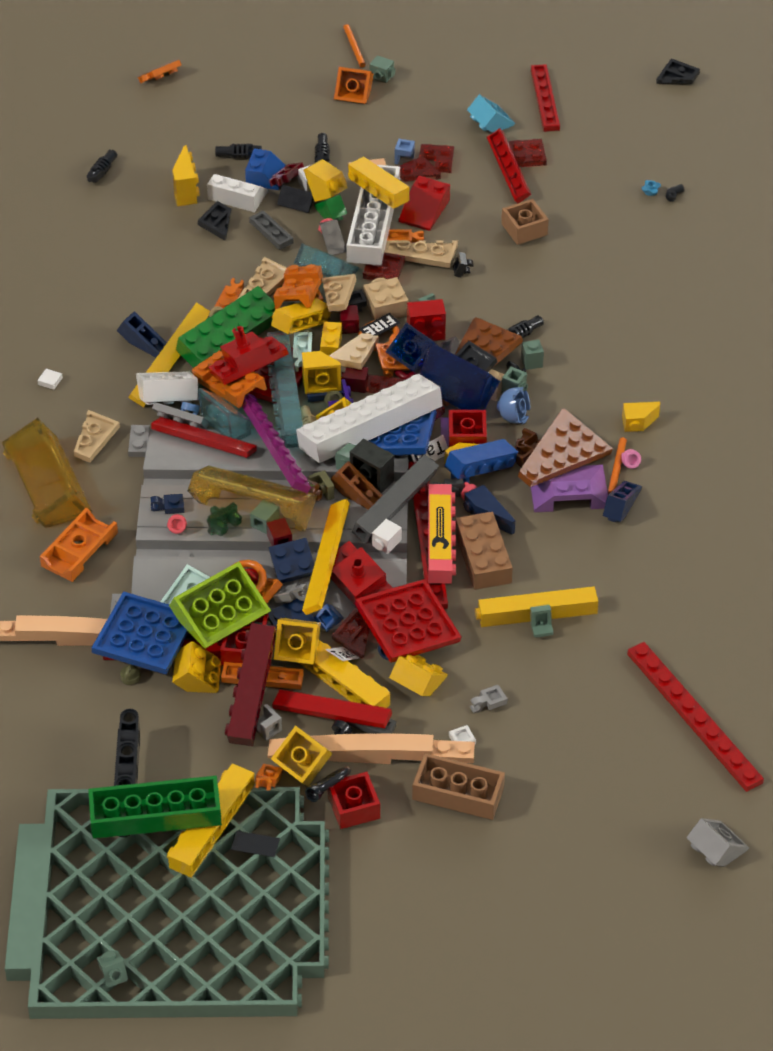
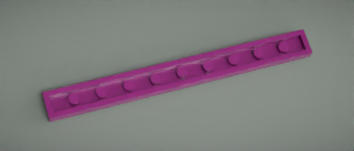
M248 393L244 397L242 408L290 486L308 493L311 486L307 482V478L302 474L301 468L297 466L296 460L290 454V450L285 447L284 441L280 439L279 433L267 418L268 415L263 412L262 406L257 402V398Z

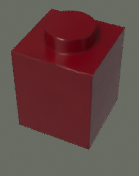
M357 305L347 306L346 310L340 311L342 334L359 333Z
M346 367L345 372H342L341 380L345 379L346 385L350 386L351 392L366 393L368 367H363L361 370Z
M285 518L266 522L267 536L271 546L292 541V532Z

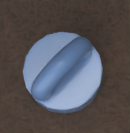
M182 402V411H193L195 415L199 413V405Z

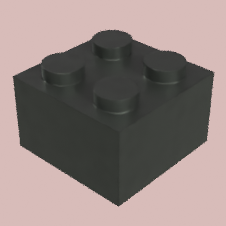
M363 438L350 451V463L382 493L394 482V455Z

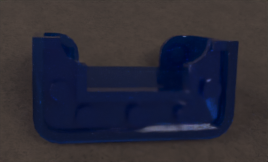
M434 343L429 345L420 371V375L440 387L441 397L444 401L461 410H485L500 383V380L490 373Z

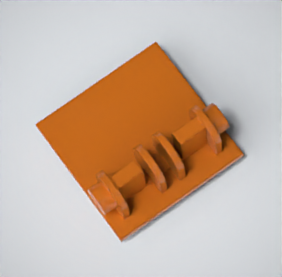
M375 343L381 367L384 369V376L392 377L394 370H417L410 344Z

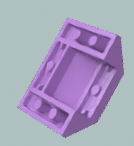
M603 465L581 466L531 487L534 512H552L554 501L589 499L591 509H604L608 492Z

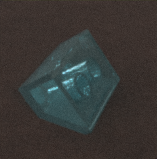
M301 244L294 261L299 267L309 264L321 266L323 277L355 274L359 269L356 265L305 244Z
M202 388L197 389L201 415L209 422L210 426L220 434L238 440L251 435V421L247 416H244L237 408L231 406L228 401L222 399L219 395Z

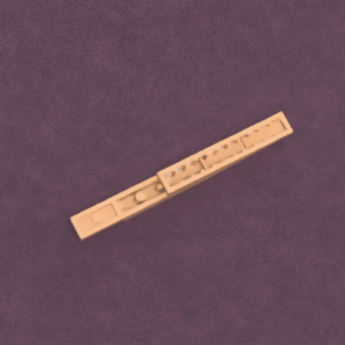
M16 616V621H0V641H56L57 646H93L107 619L69 616Z
M336 734L311 736L333 753L328 761L391 764V759L422 761L424 753L464 763H474L475 742L434 740V735ZM286 738L269 739L268 758H272Z

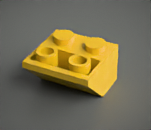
M191 641L180 648L175 658L172 683L186 692L216 693L219 689L221 659Z
M408 654L407 657H398L389 678L421 696H431L447 678L448 674L442 671V667L426 663L424 657Z

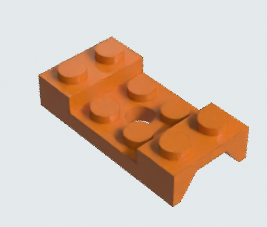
M315 264L302 267L298 265L287 267L284 273L285 281L282 287L276 289L273 296L275 309L280 308L282 303L287 301H301L306 308H310L322 282V267Z
M220 350L191 369L193 375L198 378V383L237 408L242 407L245 395L257 387L264 391L267 389L264 378L254 371L223 385L210 373L208 368L214 362L224 359Z
M85 508L40 555L41 567L73 582L84 570L83 564L103 543L107 545L118 534L117 522L113 521L107 525L97 520L91 511ZM75 541H83L80 544L74 543Z

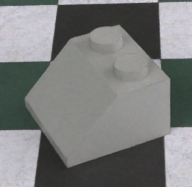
M701 818L686 837L691 842L692 848L702 852L706 856L705 860L712 866H726L749 849L720 820Z

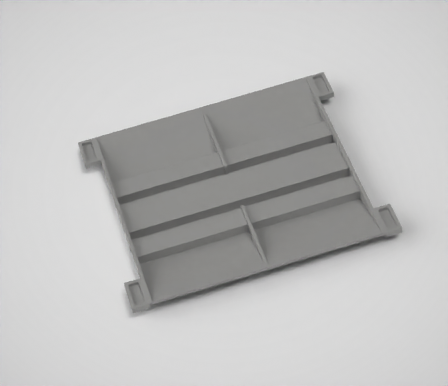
M131 425L128 456L145 457L143 466L144 483L141 485L136 532L137 550L133 561L131 594L160 602L187 564L212 577L238 561L254 560L264 567L267 579H277L268 547H271L268 536L251 527L250 513L263 499L279 506L280 519H286L292 532V541L307 538L314 564L331 504L347 499L350 505L339 547L348 541L357 549L362 547L386 573V581L393 588L407 584L408 503L390 520L402 527V540L389 554H386L372 546V539L366 544L352 533L355 523L368 509L343 496L335 487L334 499L327 501L324 494H322L321 500L317 501L313 506L298 503L295 500V496H293L294 488L290 486L257 430L204 429L257 445V451L245 458L152 430L150 425ZM276 430L306 478L309 475L325 470L331 479L338 471L336 469L335 456L318 463L300 450L296 430ZM411 454L394 455V482L381 493L382 495L408 471V460H413ZM238 477H249L251 480V491L246 495L235 494L232 488L233 481ZM183 494L184 513L174 514H180L185 517L187 521L186 529L180 534L172 533L168 529L167 522L174 514H165V510L151 511L150 497L159 496L161 499H164L163 495ZM233 516L236 517V519H234L221 529L217 530L213 534L209 533L210 531H212L219 525L223 524ZM311 576L299 579V585L306 584L307 586L303 590L305 593H307ZM330 579L331 586L328 594L325 596L323 607L325 604L334 606L344 619L329 631L371 632L357 607ZM293 581L285 582L282 584L283 586L292 585ZM112 594L110 614L122 594ZM271 598L267 603L270 610L285 604V602L276 603L274 598ZM320 610L313 612V617H315Z

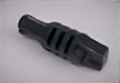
M326 133L318 134V143L315 146V163L322 159L326 162L330 161V146Z
M250 143L216 146L215 156H230L232 159H250L254 148L262 149V146Z
M109 149L104 156L94 163L86 176L88 182L96 183L104 177L111 168L112 162L118 156L115 150L111 151Z
M537 315L528 321L522 320L507 330L522 336L523 339L530 335L534 329L544 325V320L541 316Z

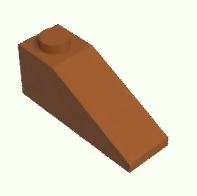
M349 461L331 478L334 487L343 496L368 510L383 496Z

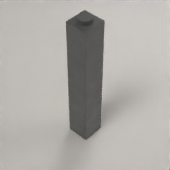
M424 454L355 523L352 533L367 544L372 539V532L385 519L390 521L434 477L439 465Z

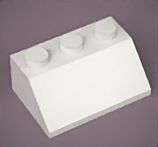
M214 174L207 183L208 200L219 201L222 204L251 212L256 211L268 193L267 188Z
M190 371L136 373L139 397L145 404L153 405L154 402L162 401L164 404H173L174 401L192 403V400H198V378Z

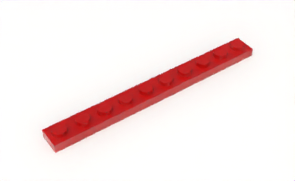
M409 462V463H408V470H409L416 462ZM430 481L413 497L423 576L427 583L428 486ZM428 583L442 607L448 609L445 583Z
M645 642L629 648L627 655L742 788L747 792L763 784L764 778L650 647Z

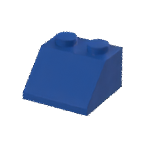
M254 148L245 169L246 183L267 189L279 190L280 186L278 184L273 187L270 186L269 179L273 178L272 176L286 165L271 151Z

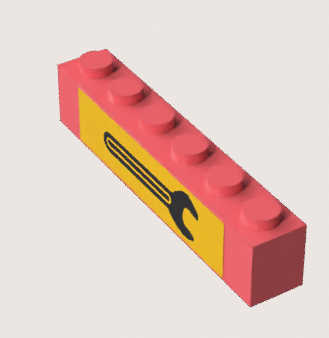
M429 484L428 583L452 584V576H456V564H452V561H456V549H452V546H456V535H452V532H455L456 520H452V518H455V506H452V504H455V492H452V484Z

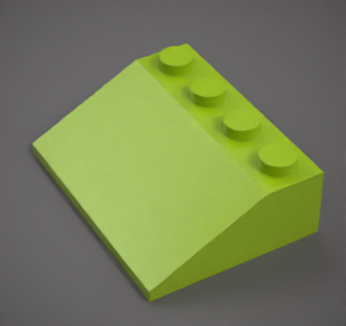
M240 562L177 595L169 604L178 621L205 649L271 612Z

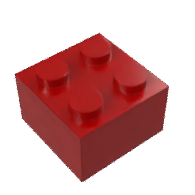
M443 299L407 302V332L410 343L445 340L446 312Z
M449 410V447L459 442L471 444L487 443L486 410Z
M368 772L345 777L328 789V799L340 829L380 819V801Z

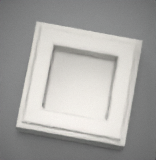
M45 369L37 381L38 385L54 390L63 377L62 373Z
M468 725L449 731L451 741L475 742L476 744V739Z

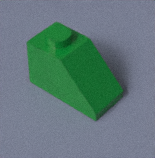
M341 195L314 205L315 209L324 219L331 218L340 221L343 220V215L348 214Z

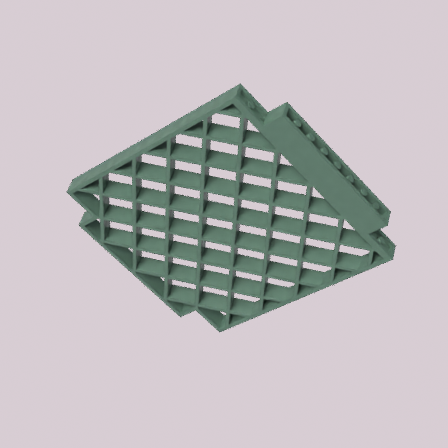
M253 787L242 804H248L255 812L240 824L231 819L225 828L229 833L214 844L192 878L170 869L167 858L169 849L176 845L180 833L186 829L174 830L176 834L160 847L146 836L147 833L133 834L124 838L119 837L109 846L105 847L96 838L93 839L90 820L81 826L68 815L80 805H89L88 789H48L45 824H19L5 961L7 981H30L28 999L30 1019L297 1016L298 1007H302V994H298V988H302V978H324V969H329V956H324V950H329V937H325V932H329V919H325V914H329V900H325V895H329V882H325V878H329V865H325V860H329V847H325V842H329V830H325V821H304V812L300 813V808H304V795H300V787H271L269 791L266 790V787ZM287 803H295V822L292 824L277 812ZM266 820L281 831L276 836V838H280L276 854L292 841L307 853L306 856L292 867L276 854L275 857L254 854L238 868L223 856L232 848L237 831L251 833ZM56 822H59L72 834L54 847ZM308 837H320V845H317ZM83 843L96 856L77 869L64 857ZM136 843L149 855L131 869L118 856ZM318 862H320V889H316L302 877ZM266 863L281 876L263 890L249 876ZM161 864L175 877L156 891L142 878ZM214 864L227 877L212 890H209L196 877L210 865ZM52 865H55L68 878L50 891ZM106 865H109L121 878L102 891L89 879ZM239 885L254 899L236 913L221 899ZM293 885L307 899L290 912L275 898L289 886ZM133 886L147 899L128 914L115 900ZM187 886L201 899L182 913L168 900L183 887ZM80 887L93 900L74 914L61 901ZM265 907L280 921L262 935L247 921ZM317 907H320V935H317L302 922ZM158 908L172 922L153 936L140 922ZM212 908L226 922L208 936L193 922ZM51 909L65 922L46 936L48 910ZM105 909L119 922L99 937L86 923ZM184 930L199 944L180 959L165 945ZM238 930L253 944L238 957L234 958L220 944ZM292 930L307 944L289 958L274 943L288 931ZM130 931L144 945L126 960L123 957L122 959L127 977L142 991L129 1002H116L108 994L116 985L107 987L104 978L95 983L82 969L99 955H103L108 951L115 952L111 946ZM77 932L90 945L70 960L57 946ZM317 952H320V962H306ZM210 953L225 967L206 982L191 968ZM262 953H265L280 967L261 982L246 967ZM156 954L170 968L151 983L137 968ZM48 955L61 969L42 983L44 956ZM235 976L252 990L240 1001H227L217 992ZM289 976H292V1000H282L273 990ZM180 977H183L197 990L185 1001H171L162 993ZM71 978L75 979L87 990L74 1002H60L52 994Z

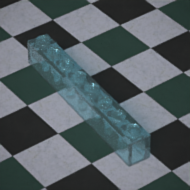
M282 331L267 332V337L273 336L287 348L289 353L267 365L268 376H272V378H269L270 389H274V391H271L272 402H276V404H273L274 415H278V417H275L276 428L280 429L277 432L280 439L284 441L286 448L299 447L296 429L303 427L289 334Z

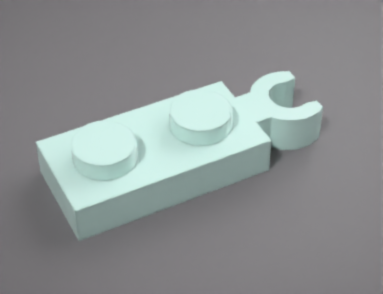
M312 332L294 333L293 363H295L296 372H298L299 367H302V352H312Z

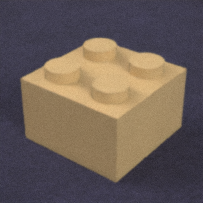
M397 277L364 285L367 308L373 321L388 313H391L395 318L407 316V302L409 300Z

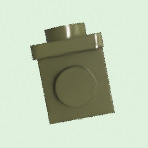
M325 470L307 477L308 480L319 483L320 490L323 491L327 501L335 498L334 484Z

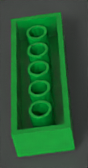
M259 286L255 287L178 337L176 351L194 368L219 350L221 351L220 346L235 340L232 332L233 328H236V331H238L237 326H243L245 334L252 331L258 336L272 327V315L276 310L274 301Z
M217 775L88 789L93 839L222 825Z

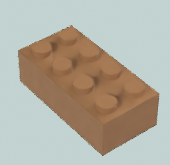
M487 512L456 518L455 534L474 590L512 583L513 567L494 513Z
M424 753L413 782L412 800L493 820L504 790L505 772Z

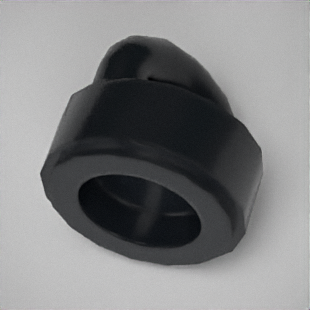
M335 720L331 726L334 731L333 735L351 734L353 731L352 727L342 720Z

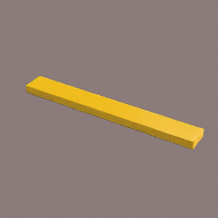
M196 302L146 373L169 372L181 356L176 351L178 337L205 321L209 317L210 311ZM136 385L128 398L144 408L146 404L140 399L138 385Z
M347 499L338 501L330 506L302 609L306 615L321 610L323 607L350 505Z

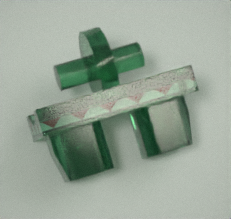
M233 502L225 508L211 507V515L207 519L209 526L207 531L210 535L217 533L223 536L228 531V524L231 523L235 527L242 523V516L238 513L237 505Z

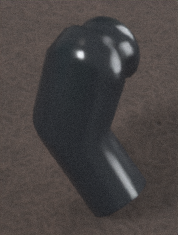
M679 184L668 188L665 195L666 199L670 202L675 201L677 194L684 192V186Z

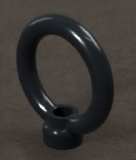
M344 766L321 779L316 784L308 786L305 789L307 799L311 802H317L326 790L351 773V768Z

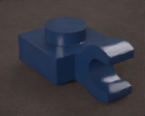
M183 494L163 495L164 499H161L159 496L150 497L151 511L165 510V514L184 513Z

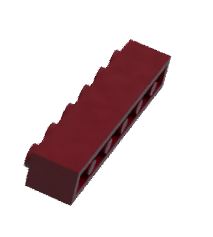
M251 623L250 630H246L245 642H247L246 648L242 649L241 653L243 664L242 667L238 668L237 679H239L238 686L235 685L233 690L235 701L234 705L231 704L229 708L230 724L227 723L225 727V735L228 737L229 743L246 746L254 745L276 641L275 626Z

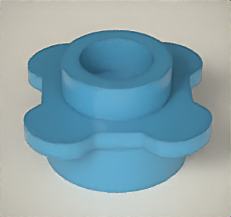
M646 180L645 185L642 186V191L648 196H654L658 193V188L661 187V184L652 180Z

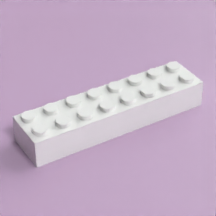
M377 165L400 180V167ZM362 187L360 188L346 245L347 262L382 265L394 209Z
M420 374L413 375L411 378L400 381L389 388L382 389L376 394L369 395L365 399L351 403L343 409L336 410L332 414L323 416L312 423L305 424L303 427L296 429L299 449L318 463L334 457L336 452L348 443L357 445L363 438L369 441L442 407L441 389Z

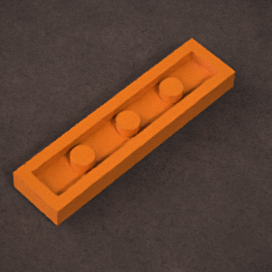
M224 662L221 682L238 684L237 671L239 667H242L243 663ZM270 666L266 687L301 690L304 669Z

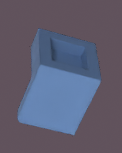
M398 139L395 147L394 164L399 163L400 157L414 158L415 141Z

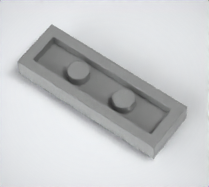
M154 402L152 407L158 417L173 418L174 421L185 422L191 426L207 429L209 424L204 417Z

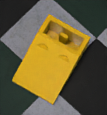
M184 145L172 169L174 196L177 207L197 204V196H200L199 187L196 186L199 183L198 174L194 173L196 168L192 152H188L187 145Z

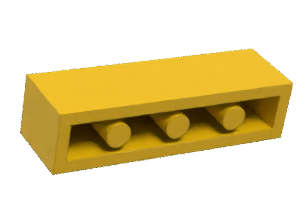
M362 157L348 164V178L393 209L409 201V186L367 158Z
M314 298L310 308H306L302 302L276 309L272 315L271 326L286 334H292L328 322L331 312H329L327 303Z

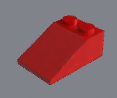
M418 176L411 187L409 201L404 204L398 222L430 231L450 201V184Z
M269 613L255 621L261 622L262 625L268 624ZM251 623L222 640L220 650L221 666L224 665V662L243 663L241 653L242 649L246 648L245 634L246 630H250Z

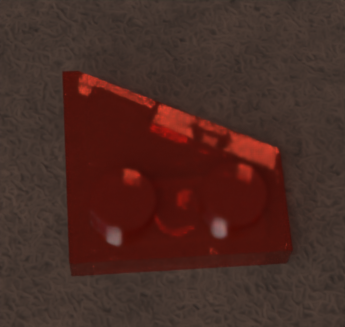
M424 156L398 166L400 167V178L404 182L414 181L418 176L435 177L436 180L441 179V173Z
M356 607L332 634V639L363 659L370 629Z

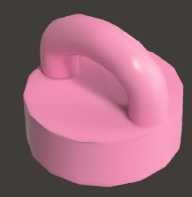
M628 449L621 454L622 463L628 468H636L641 463V455L634 449Z

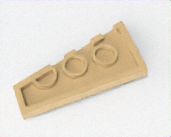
M387 240L383 257L451 268L458 247V240H452V243H443V240H436V243H426V240H419L416 243H410L409 240Z
M263 257L261 265L257 267L253 278H250L248 286L243 289L238 299L257 286L270 296L284 283L286 267Z

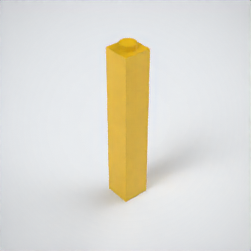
M595 586L478 600V608H475L476 620H480L481 627L531 622L530 607L549 604L551 607V619L592 615L598 613L599 601Z

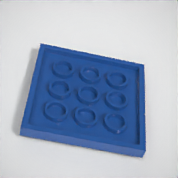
M436 409L369 440V442L397 456L426 454L437 415Z
M123 591L91 649L92 653L167 674L189 632L178 621L169 604Z

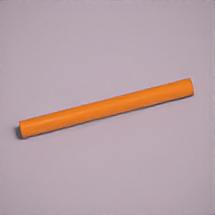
M345 24L343 28L358 64L361 68H364L366 64L351 28L348 24Z
M624 437L619 439L608 494L617 487L622 464L621 454L625 451L627 439Z

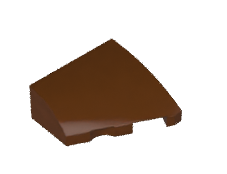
M527 428L522 430L523 436L521 439H517L516 446L514 447L518 451L515 462L521 468L540 442L537 433Z

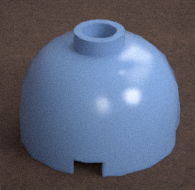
M514 387L504 391L497 402V410L503 419L509 423L524 424L529 416H526V412L530 410V398L528 392L523 391L524 387Z

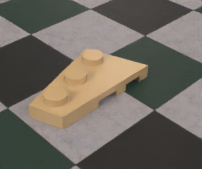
M355 274L322 278L329 312H340L347 309L357 280Z
M361 333L329 356L339 361L341 366L361 370L375 349V343L379 342V336Z
M88 410L81 435H79L74 449V457L91 463L120 428V423Z

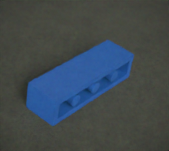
M505 439L450 451L444 467L459 480L513 467L518 451Z

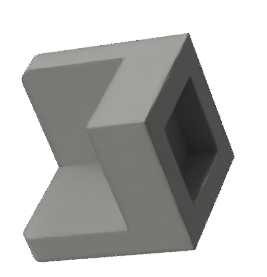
M265 704L263 706L264 715L259 718L257 732L267 741L282 731V718L268 704Z

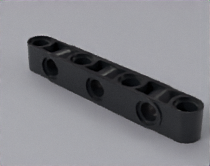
M125 709L120 714L114 786L138 783L140 724L138 712L134 709ZM124 835V836H119V837L124 838V837H128V836H130V835Z

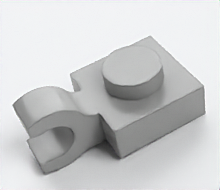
M306 584L282 586L273 598L276 603H290L295 600V597L305 601L306 594L302 591L307 586Z
M495 685L481 690L479 697L472 698L470 701L473 705L470 706V709L473 713L480 712L485 706L491 710L507 704L508 698L499 685Z

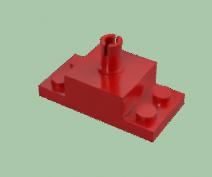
M237 326L238 331H236V328L232 330L235 340L220 346L224 359L214 362L208 368L216 379L223 385H226L289 353L287 348L273 336L261 339L252 331L245 334L243 326Z
M348 541L338 548L330 579L354 605L357 598L393 588L386 581V573L362 547L357 549Z

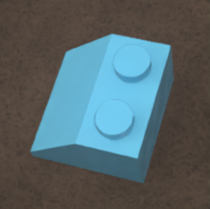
M480 94L467 109L471 113L470 117L475 122H479V127L485 132L489 130L493 133L499 128L504 130L515 125V122L499 105Z

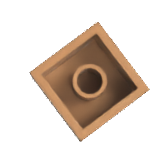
M533 199L502 208L501 224L517 245L548 235L549 219Z

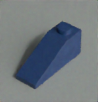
M135 311L117 329V332L130 344L155 358L167 344Z
M623 481L608 494L603 516L612 522H621L630 511L642 486Z
M484 485L465 493L463 506L468 513L470 512L471 515L493 512L500 530L511 535L515 533L516 520Z

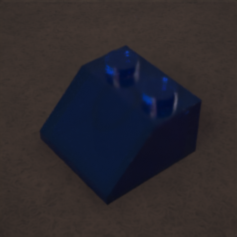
M406 322L385 352L411 371L416 372L430 361L439 346Z

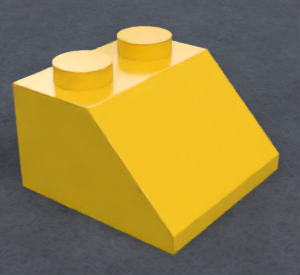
M323 159L304 169L315 202L332 198L348 188L343 172Z
M321 351L302 352L305 394L341 391L340 362Z
M288 618L278 619L274 660L314 664L321 622Z

